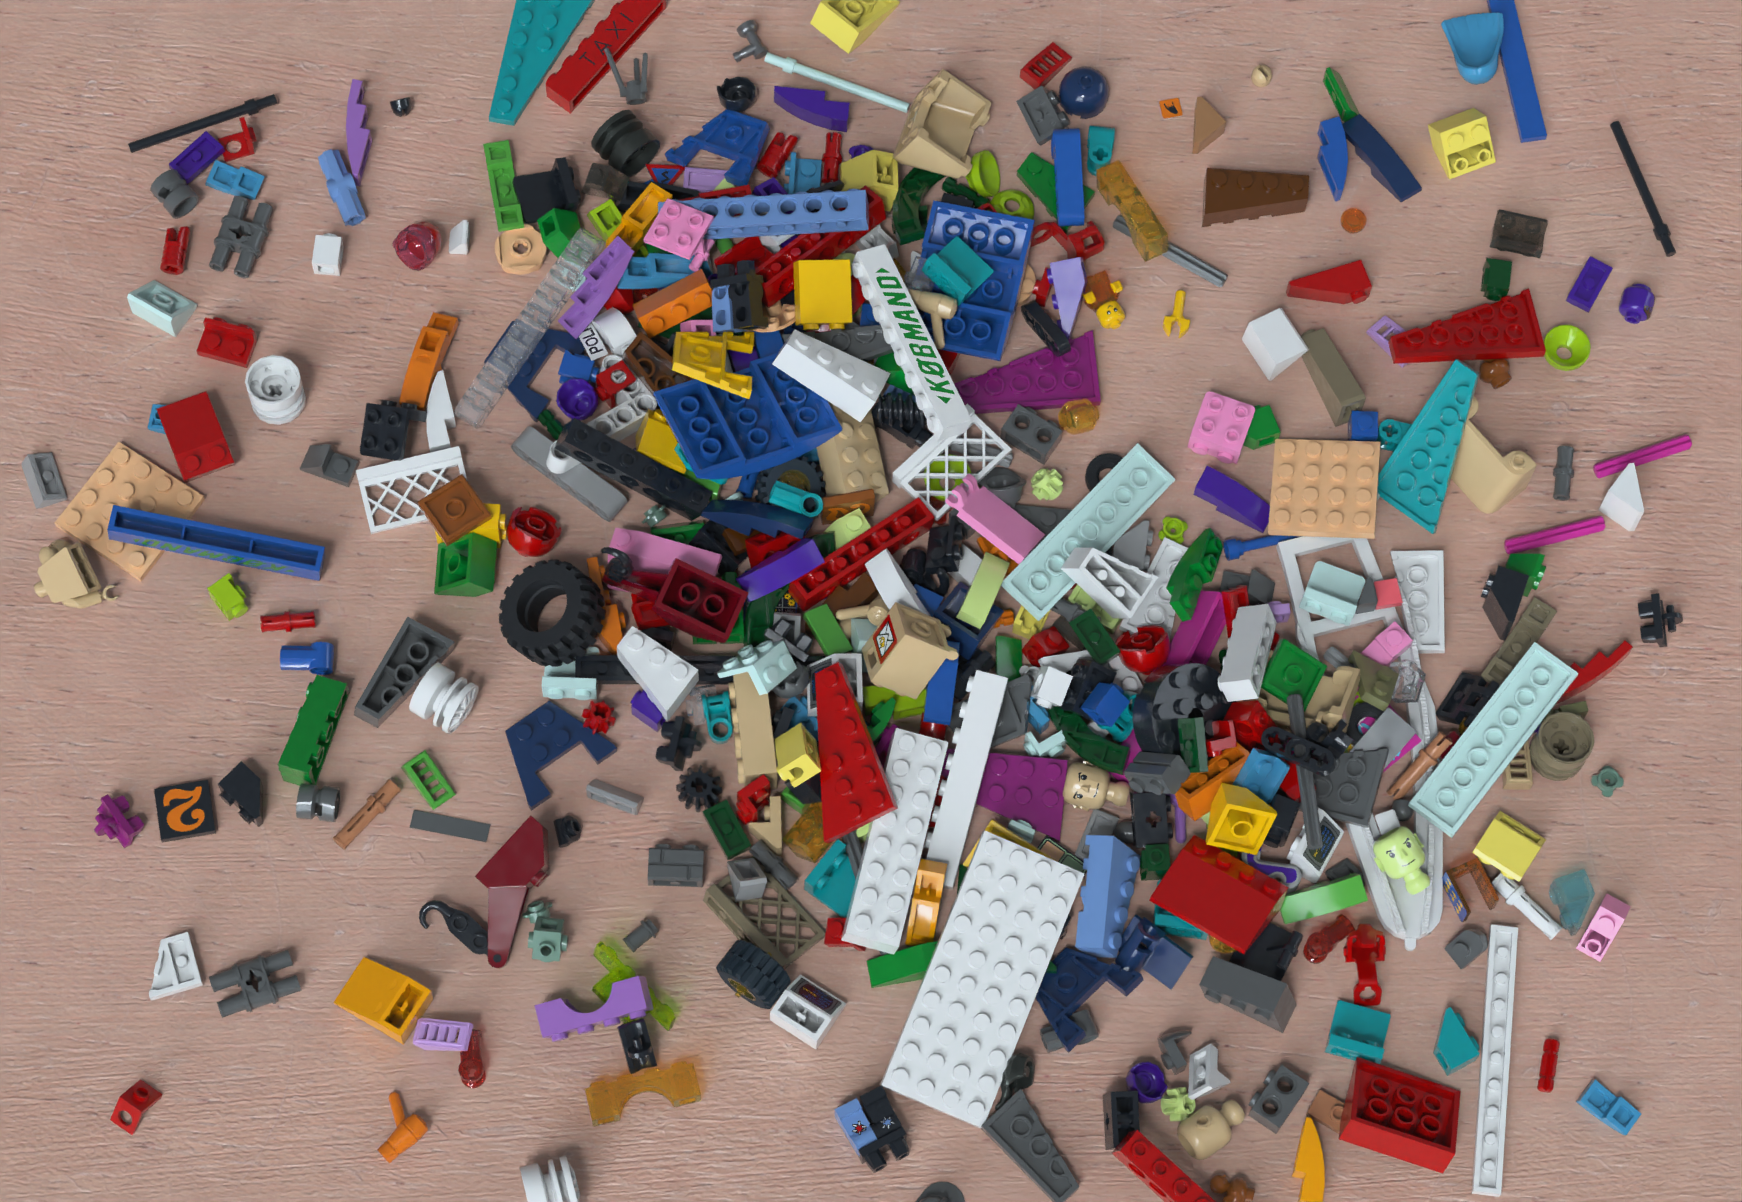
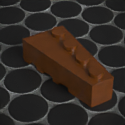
M1207 168L1203 190L1202 227H1208L1211 224L1220 222L1228 224L1233 223L1234 220L1247 218L1255 220L1259 219L1260 216L1271 215L1274 217L1305 212L1309 196V175Z
M642 332L638 334L623 353V360L652 395L655 391L694 379L673 371V357Z

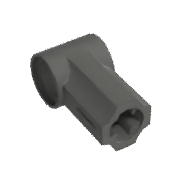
M1089 1010L1076 1012L1069 1017L1086 1034V1037L1077 1045L1091 1042L1099 1037ZM1052 1026L1040 1029L1041 1039L1048 1053L1064 1048Z

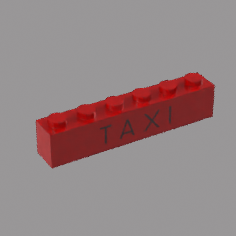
M623 0L621 3L617 2L612 7L610 15L605 20L598 22L594 33L589 38L586 37L581 41L578 50L573 56L569 55L564 60L562 68L557 73L549 76L546 81L547 97L571 114L611 70L604 49L609 48L616 64L666 9V0Z

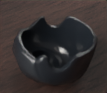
M726 78L721 87L717 86L721 105L730 111L743 112L752 106L757 97L756 87L748 78Z

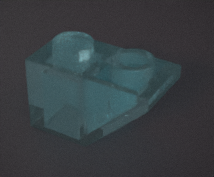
M1585 869L1554 879L1549 890L1552 903L1554 905L1557 904L1561 912L1559 916L1561 924L1565 930L1568 929L1571 936L1576 935L1595 895Z

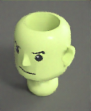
M1400 826L1385 833L1374 842L1373 851L1376 856L1374 861L1382 873L1385 871L1392 879L1403 877L1406 890L1412 895L1421 892L1430 885L1429 876L1419 868L1425 862V854L1422 850L1424 845L1419 841L1416 833L1413 834L1409 828Z

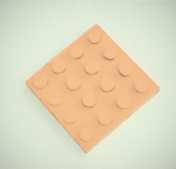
M1275 439L1268 534L1278 536L1375 539L1381 443L1370 441Z
M118 442L55 521V525L142 582L165 551L109 540L107 529L113 505L190 520L205 499L200 493Z

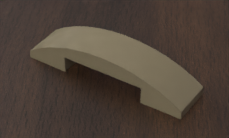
M1534 597L1497 654L1494 655L1481 674V677L1488 683L1495 681L1501 686L1533 643L1538 642L1557 611Z

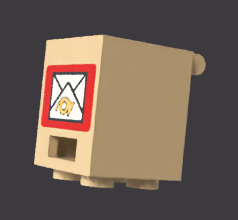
M895 602L861 649L870 681L877 687H885L895 691L900 696H908L916 700L946 658L949 660L958 658L957 650L948 646L946 637L951 635L950 627L941 624V621Z

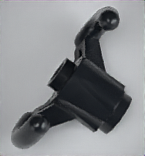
M916 548L909 549L906 555H903L899 566L913 586L917 584L945 597L950 586L946 570L944 568L937 569L936 574L940 582L939 587H937L925 569L926 553Z

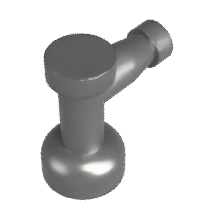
M754 20L746 21L737 28L739 36L747 38L750 45L744 47L739 52L733 53L736 62L751 55L755 59H761L768 52L756 35L757 25Z

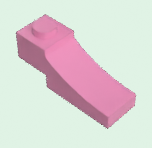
M1394 621L1375 637L1372 643L1360 654L1383 666L1390 667L1394 660L1411 647L1413 640Z

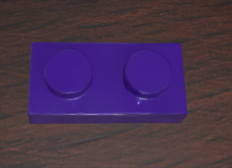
M205 131L169 163V168L176 170L188 185L225 152L224 147Z
M1590 256L1571 289L1566 302L1589 313L1613 268Z

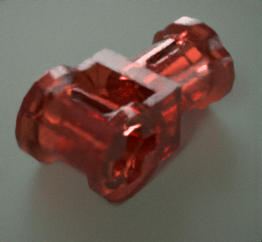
M1338 915L1336 917L1337 920L1329 927L1326 926L1320 932H1315L1308 937L1303 949V954L1307 961L1313 964L1323 962L1327 954L1334 950L1337 944L1349 935V932L1355 931L1352 922L1346 916ZM1314 946V947L1316 948V947L1320 946L1322 949H1319V948H1318V949L1314 950L1312 947Z
M472 1029L468 1050L460 1052L461 1063L458 1069L462 1083L472 1089L483 1085L486 1079L480 1052L482 1031ZM470 1069L476 1070L473 1077L468 1075L470 1074Z

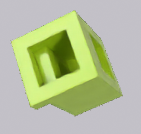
M230 573L207 588L210 598L229 621L234 617H241L248 611V607L244 602L246 595L238 585L235 586Z

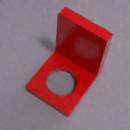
M244 117L239 118L243 132L218 139L225 150L223 153L225 162L255 154L252 144L257 141L253 127H247ZM237 141L241 144V149L236 153H231L226 149L228 143Z
M621 360L596 375L597 388L595 390L602 402L606 401L608 406L613 409L616 407L615 394L636 382V378L624 361ZM615 371L624 372L626 374L625 381L614 383L611 380L612 373Z
M139 1080L119 1097L110 1120L133 1135L142 1114L159 1101L162 1094L144 1081ZM120 1112H128L132 1117V1123L124 1122Z

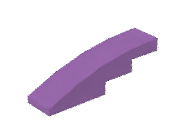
M352 79L347 103V150L355 185L360 186L372 138L370 130L365 129L368 112L366 105H362L365 93L363 82Z
M619 236L582 273L587 280L571 295L570 298L575 303L558 320L575 339L592 322L609 299L634 253Z

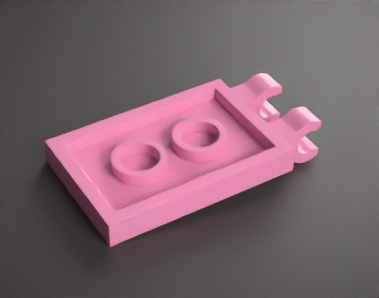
M967 474L963 481L969 487H966L963 483L957 485L951 491L957 498L950 494L945 502L950 507H954L959 511L957 516L1012 560L1020 564L1041 542L1045 534L995 494L987 490L986 487L982 486L979 489L976 478L971 474Z

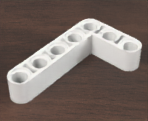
M611 354L603 359L599 373L623 359L618 355ZM625 361L624 363L636 378V382L625 388L631 392L623 389L615 394V402L618 406L587 423L590 427L605 433V435L617 441H621L637 432L648 408L655 411L657 406L655 397ZM615 371L611 375V380L614 383H622L626 379V374L622 371ZM557 441L551 445L546 460L548 469L556 474L565 473L581 463L555 449Z

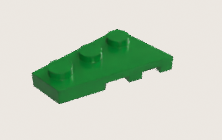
M1031 152L1017 170V177L1034 197L1042 202L1050 216L1057 220L1054 166ZM1083 184L1085 209L1093 199L1095 191ZM1061 226V229L1067 234L1072 226Z

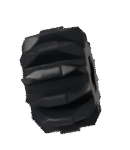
M701 765L698 766V772H694L689 767L687 769L688 776L683 774L679 776L681 783L676 785V791L680 792L678 800L680 802L686 801V809H690L695 805L696 812H700L701 806L704 805L705 809L711 807L710 802L716 804L719 802L717 795L722 793V787L718 785L720 777H712V769L703 773V766ZM700 785L702 786V792L698 793L696 792V786Z

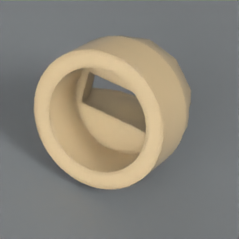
M1266 65L1256 66L1251 75L1253 84L1258 87H1265L1270 84L1272 78L1271 69Z

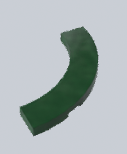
M913 168L900 183L896 198L893 201L892 212L893 228L900 246L924 239V230L919 220V208L926 193L934 184L944 178V175Z
M829 531L809 537V539L814 540L823 558L835 551L834 532ZM790 583L749 603L744 624V647L747 645L757 647L762 642L771 640L764 634L768 627L772 628L776 606L779 600L783 598Z
M1052 706L1051 709L1047 708L1057 732L1062 730L1065 743L1076 754L1101 769L1124 775L1130 755L1129 747L1113 743L1095 734L1081 716L1071 711L1062 710L1059 706Z

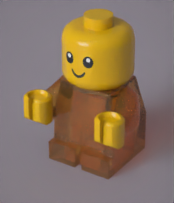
M1105 270L1094 276L1087 277L1088 283L1083 295L1085 305L1096 313L1103 328H1119L1125 319V314L1117 302L1119 293L1123 290L1120 280L1111 283Z

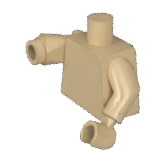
M57 539L48 547L41 548L39 559L42 566L38 568L41 581L34 585V590L39 597L43 598L49 595L53 603L62 601L65 606L78 609L100 604L103 599L114 601L119 597L118 595L110 598L106 594L107 589L114 588L116 585H108L104 591H98L102 587L80 542L70 545L65 540Z

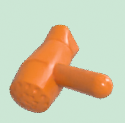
M397 1092L389 1094V1101L397 1128L387 1141L377 1149L389 1164L399 1154L417 1143L428 1131L426 1122L419 1115L412 1114L408 1118L405 1117L401 1099Z

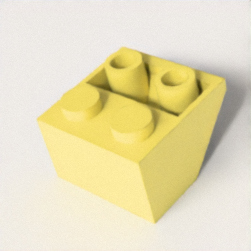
M1475 108L1428 125L1433 150L1449 179L1496 162L1487 117Z
M871 150L841 163L840 180L844 183L842 191L849 189L860 190L866 185L882 198L884 210L891 211L893 201L898 192V161L893 159V153Z
M1499 811L1472 853L1477 855V858L1484 864L1493 865L1501 870L1500 872L1506 878L1520 881L1546 839Z

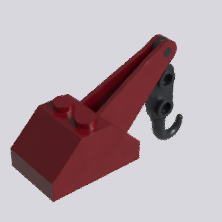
M611 547L601 549L602 553L616 557L612 558L605 568V573L602 577L605 583L653 602L654 604L651 608L668 624L689 635L720 643H725L728 640L748 592L677 558L673 560L667 574L634 570L630 557L618 549ZM640 585L657 588V589H660V591L657 592V591H654V590H652V589H649V588H646V587H643V586H640Z
M530 815L475 875L488 888V932L469 914L449 907L440 900H432L422 906L419 911L420 924L424 929H428L429 925L426 922V914L430 910L439 911L443 915L449 931L475 954H486L489 964L494 968L500 969L505 967L508 963L528 891L533 886L538 888L549 876L546 874L549 870L548 830Z

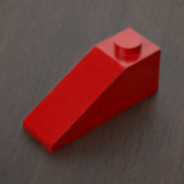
M1358 260L1289 281L1286 294L1288 297L1338 304H1348L1351 302L1358 304L1369 297L1372 285L1362 260Z

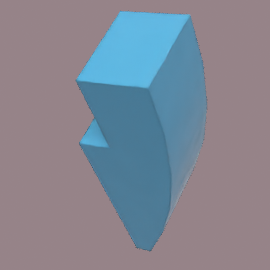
M649 253L647 257H631L623 276L617 284V288L651 289L668 287L694 273L688 267L694 256L690 260L675 254Z

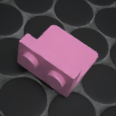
M1207 392L1192 429L1188 448H1191L1193 452L1199 455L1208 454L1217 457L1223 463L1237 464L1255 413L1254 406L1214 392Z

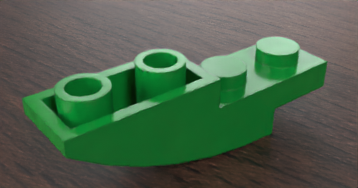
M1211 528L1205 529L1187 549L1175 567L1166 587L1171 594L1169 603L1182 622L1192 619L1202 586L1205 583L1212 582L1223 550L1221 540L1216 537Z

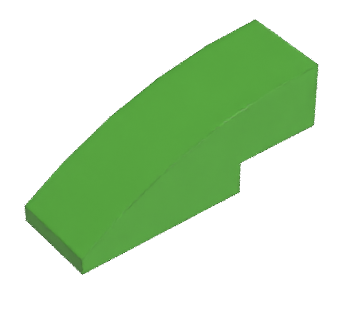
M1352 873L1332 881H1323L1286 894L1280 912L1284 924H1289L1338 911L1368 901L1360 874Z

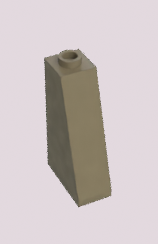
M1324 328L1317 331L1315 329L1308 330L1301 335V338L1309 350L1301 357L1335 427L1348 423L1351 411H1362L1366 397Z

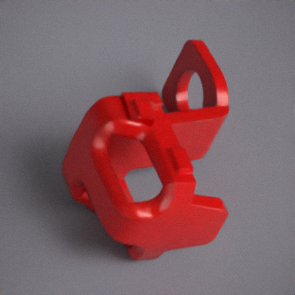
M1092 221L1087 222L1085 229L1068 236L1056 223L1044 222L1034 227L1030 247L1038 245L1053 236L1067 251L1068 259L1083 257L1085 262L1086 259L1104 250V239ZM1046 230L1042 236L1034 238L1039 231ZM1091 236L1093 243L1084 247V239Z
M1370 923L1359 924L1357 930L1349 932L1346 946L1343 947L1345 962L1356 963L1358 983L1353 989V1001L1355 1005L1377 1006L1381 1002L1382 989L1377 980L1375 962L1385 960V936L1382 931L1375 930ZM1365 987H1371V990L1375 992L1372 998L1363 999L1360 997V993L1365 990Z

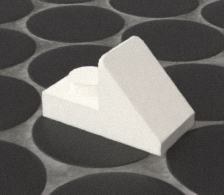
M1212 1044L1190 1055L1188 1097L1191 1100L1211 1094L1231 1083L1228 1078L1217 1070L1218 1049Z

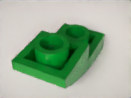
M893 697L886 703L884 701L879 702L871 711L873 716L867 729L874 745L884 733L892 716L896 703Z

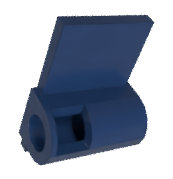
M1136 914L1122 934V944L1118 950L1119 954L1115 959V963L1121 966L1123 970L1133 972V970L1140 972L1144 969L1172 990L1194 956L1165 936L1166 933L1145 917L1142 919Z

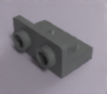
M1040 86L1016 101L1039 145H1043L1051 140L1053 129H1069L1070 120L1064 111H1060L1057 105L1060 101L1053 90L1049 91L1045 87Z

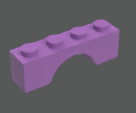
M636 976L612 983L611 994L607 1002L598 1010L590 1013H583L577 1010L568 999L564 998L535 1005L542 1038H552V1042H557L569 1038L568 1033L578 1031V1035L594 1031V1026L604 1024V1027H610L620 1024V1019L630 1016V1020L647 1016L646 1011L652 1010L653 1005L646 977Z

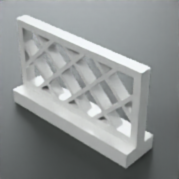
M968 404L965 407L972 420L967 430L975 424L982 430V439H967V430L964 433V438H959L962 435L959 434L937 441L935 435H933L893 472L892 482L899 489L902 487L914 500L919 497L933 514L936 521L952 507L945 502V505L936 511L929 504V496H945L946 500L951 494L957 498L955 494L948 491V479H964L967 475V461L982 462V470L978 474H971L976 478L978 484L1012 451L998 435L975 415V410ZM952 444H964V456H948V447ZM967 444H982V456H967ZM985 444H996L1003 451L997 456H985ZM933 461H945V473H929V465ZM948 461H964V473H948ZM915 478H926V491H915L909 484ZM929 478L945 479V491H929Z
M459 446L356 470L371 534L429 521L425 515L418 516L422 510L417 504L408 500L407 497L414 486L425 492L426 497L433 492L439 481L446 484L450 482L442 477L447 468L458 466L460 475L463 474L467 480ZM439 470H441V472L439 473V475L434 472V471H439ZM429 473L436 478L429 490L416 483L422 474ZM416 476L413 481L409 479V477ZM403 479L410 484L404 496L391 490L396 480ZM390 482L387 487L383 485V483ZM377 485L385 490L378 502L367 497V487ZM388 492L400 499L393 512L381 505ZM404 502L417 509L412 518L404 519L397 515ZM369 503L375 506L372 511L370 509ZM378 508L391 515L386 524L374 525L373 516ZM394 517L399 520V521L392 522V520L394 519Z

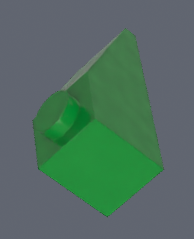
M938 941L895 952L894 955L887 954L867 960L871 988L922 980Z

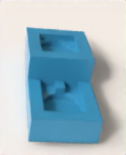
M215 160L205 185L224 193L255 200L265 176L240 166V169Z
M1596 1079L1591 1080L1576 1101L1593 1116L1624 1136L1628 1134L1641 1115L1624 1098L1613 1095Z

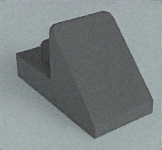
M330 444L310 445L300 470L349 487L359 462L358 460L335 453Z
M1252 569L1250 576L1228 571L1223 572L1219 591L1221 594V591L1236 588L1238 585H1247L1249 605H1262L1272 602L1275 583L1256 570Z

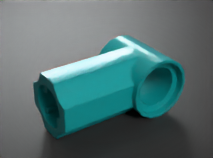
M777 480L771 489L768 499L769 503L807 517L817 516L823 509L822 499L817 494L809 493ZM808 497L812 498L816 504L814 511L811 513L805 511L803 507V502Z

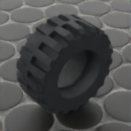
M551 559L548 562L542 560L536 562L534 567L529 565L524 568L521 575L517 574L512 579L514 581L510 587L507 586L504 591L505 599H501L499 607L502 610V613H499V623L502 625L501 632L503 637L507 639V643L512 648L539 665L558 667L562 665V662L566 664L574 662L576 656L582 657L587 653L586 649L590 645L593 646L597 641L595 637L597 633H601L603 628L601 620H605L606 610L602 608L605 606L604 596L600 594L601 590L598 585L571 563L561 562L558 559ZM566 594L567 605L562 618L552 628L538 632V618L544 606L553 598Z

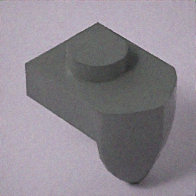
M1468 929L1463 931L1444 949L1458 967L1464 969L1487 949L1488 940L1483 932L1476 929Z
M1191 1031L1171 1032L1158 1038V1044L1163 1053L1161 1060L1167 1070L1172 1069L1174 1075L1185 1071L1187 1065L1176 1044L1191 1035Z

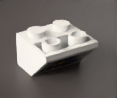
M862 653L832 654L807 665L810 673L807 686L808 716H817L815 674L837 662L843 664L862 713Z
M1318 808L1323 847L1316 850L1308 848L1305 826L1303 825V829L1299 834L1300 837H1296L1287 856V859L1290 860L1289 864L1296 865L1302 877L1314 884H1317L1344 834V831L1320 808Z
M800 974L785 989L770 1011V1021L817 1050L845 1008L846 1003Z

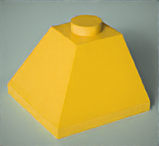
M648 408L635 435L636 451L668 468L685 474L686 467L674 450L678 441L665 416L659 409L653 411Z
M1221 783L1211 804L1206 844L1257 855L1277 816V811L1249 789Z

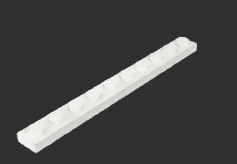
M1493 924L1489 927L1472 1194L1496 1197L1501 1195L1518 927Z

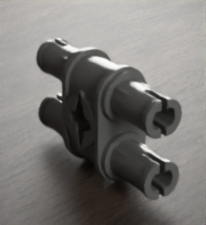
M234 196L228 215L222 218L220 231L214 239L215 250L209 263L211 269L223 272L230 252L240 253L234 269V274L241 278L249 277L254 260L260 257V249L264 238L269 233L267 225L273 211L272 206L266 203H259L253 221L246 222L242 219L248 205V200L241 196Z
M288 950L265 958L263 955H258L256 959L238 965L235 963L232 969L209 976L213 992L237 984L238 987L241 986L242 988L239 995L217 1002L222 1018L243 1010L253 1012L252 1009L270 1003L276 1004L279 1001L278 998L302 991L297 975L274 983L268 979L270 973L293 966ZM252 975L258 981V992L252 986Z

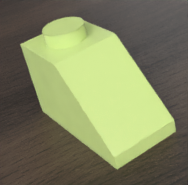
M860 508L837 519L823 533L834 532L836 551L870 529L871 526Z

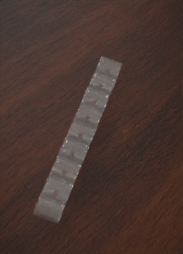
M580 228L575 233L459 401L454 411L456 417L476 429L484 423L583 279L584 275L582 273L601 253L605 244L604 240L584 228Z

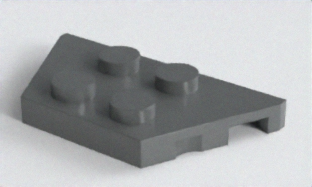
M1030 674L1007 683L991 748L1027 733L1032 682ZM969 699L954 704L952 707L951 722L947 726L952 729L953 733L956 727L961 729L964 719L959 717L963 702L968 703Z

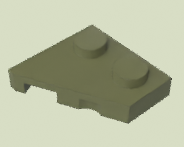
M1353 650L1348 661L1354 664L1355 668L1360 669L1358 685L1360 699L1385 711L1390 704L1399 674L1391 668L1383 666Z

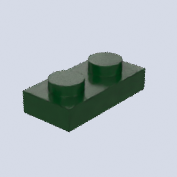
M1091 608L1069 622V625L1094 662L1104 666L1119 656L1120 650Z
M1203 717L1179 718L1178 729L1182 760L1190 770V773L1208 772V755L1206 752Z
M727 799L702 811L727 860L752 848Z

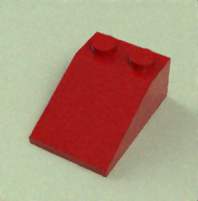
M207 391L156 409L184 483L234 465V460Z

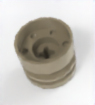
M1557 712L1548 716L1539 727L1529 747L1533 768L1541 776L1553 781H1565L1574 777L1581 770L1594 746V735L1589 724L1580 716L1570 712Z

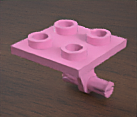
M667 198L643 241L688 260L694 254L695 256L688 267L696 272L702 263L708 260L710 256L709 251L715 243L713 239L703 240L704 235L714 220V216Z

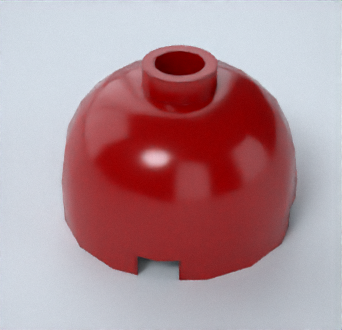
M518 507L512 512L506 530L509 544L522 556H544L557 544L561 534V527L557 528L555 525L557 520L546 511L535 507H530L528 511H521L522 507Z
M1161 626L1137 627V633L1130 635L1129 631L1117 638L1115 644L1120 650L1119 658L1127 669L1136 673H1142L1143 675H1150L1166 663L1170 654V641L1168 633H1165L1164 628Z

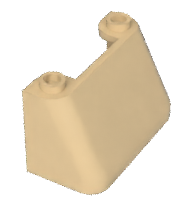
M942 69L915 97L893 153V159L903 165L956 179L961 176H967L973 165L970 163L971 157L966 153L974 130L978 126L983 127L990 118L988 112L991 102Z
M1473 396L1451 479L1480 511L1490 514L1498 511L1527 488L1537 464L1522 451H1513L1504 458L1470 421L1479 408L1478 401Z
M1270 650L1267 665L1274 653L1273 650ZM1340 666L1335 669L1333 678L1322 676L1304 712L1306 730L1310 724L1318 722L1325 724L1330 733L1342 719L1347 724L1342 730L1346 733L1360 681V669ZM1260 689L1258 699L1238 701L1258 700L1276 726L1291 733L1288 705L1264 689Z

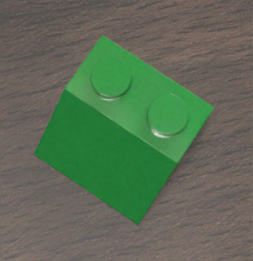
M473 532L464 535L448 546L444 542L438 544L434 594L477 597L493 592L497 541Z

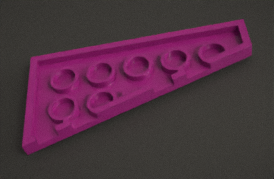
M1093 330L1073 340L1071 338L1068 339L1071 351L1060 357L1055 356L1050 349L1045 348L1011 361L1006 366L990 369L983 375L967 378L954 383L964 405H970L975 410V414L1013 412L1018 404L1033 410L1099 406L1101 399Z
M947 749L941 775L947 779L950 770L945 769L949 753L954 754L955 749ZM989 753L976 805L1016 822L1017 820H1023L1029 823L1035 831L1060 841L1064 807L1063 788L1067 775L1068 760Z

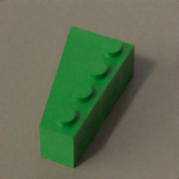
M316 675L314 682L309 683L305 703L299 709L297 721L278 762L283 781L298 786L301 783L317 784L350 693L347 683Z

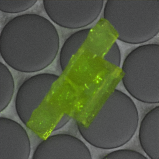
M600 941L596 944L593 955L610 973L593 986L592 991L605 1004L611 994L612 983L636 977V973L630 966L624 965L618 959L613 948L606 946ZM648 985L653 1009L646 1011V1015L650 1013L669 1031L673 1028L676 1019L674 1012L667 1004H662L655 997L653 989ZM630 1016L620 1019L623 1023L632 1021Z

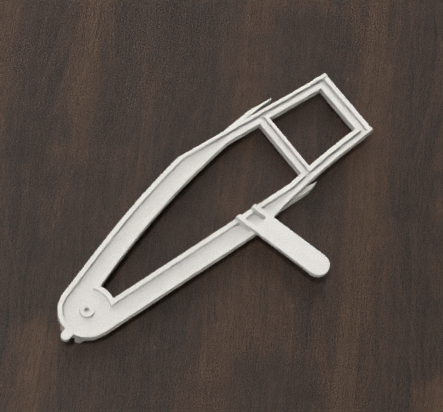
M1302 536L1278 542L1276 546L1293 609L1298 647L1317 660L1319 658L1316 652L1314 637L1383 620L1386 628L1395 621L1403 629L1395 607L1354 614L1349 626L1336 623L1328 618L1311 622L1309 612L1299 608L1304 595V588L1296 561L1297 556L1352 543L1366 580L1368 577H1371L1373 582L1384 580L1366 538ZM1398 581L1402 598L1400 608L1405 630L1413 640L1411 647L1398 657L1407 721L1422 740L1410 750L1412 764L1420 755L1418 752L1422 748L1425 749L1437 736L1438 730L1435 705L1422 676L1409 607ZM1437 759L1438 763L1435 766L1432 765L1413 786V797L1440 764L1439 759ZM1414 811V834H1417L1419 841L1424 845L1422 850L1425 854V862L1419 868L1429 876L1430 885L1421 892L1412 895L1406 890L1403 877L1400 879L1390 878L1385 871L1381 872L1374 861L1376 856L1373 851V844L1381 836L1373 813L1371 814L1368 828L1345 823L1378 919L1385 930L1394 937L1404 940V947L1407 951H1413L1416 947V940L1429 935L1438 925L1443 911V831Z

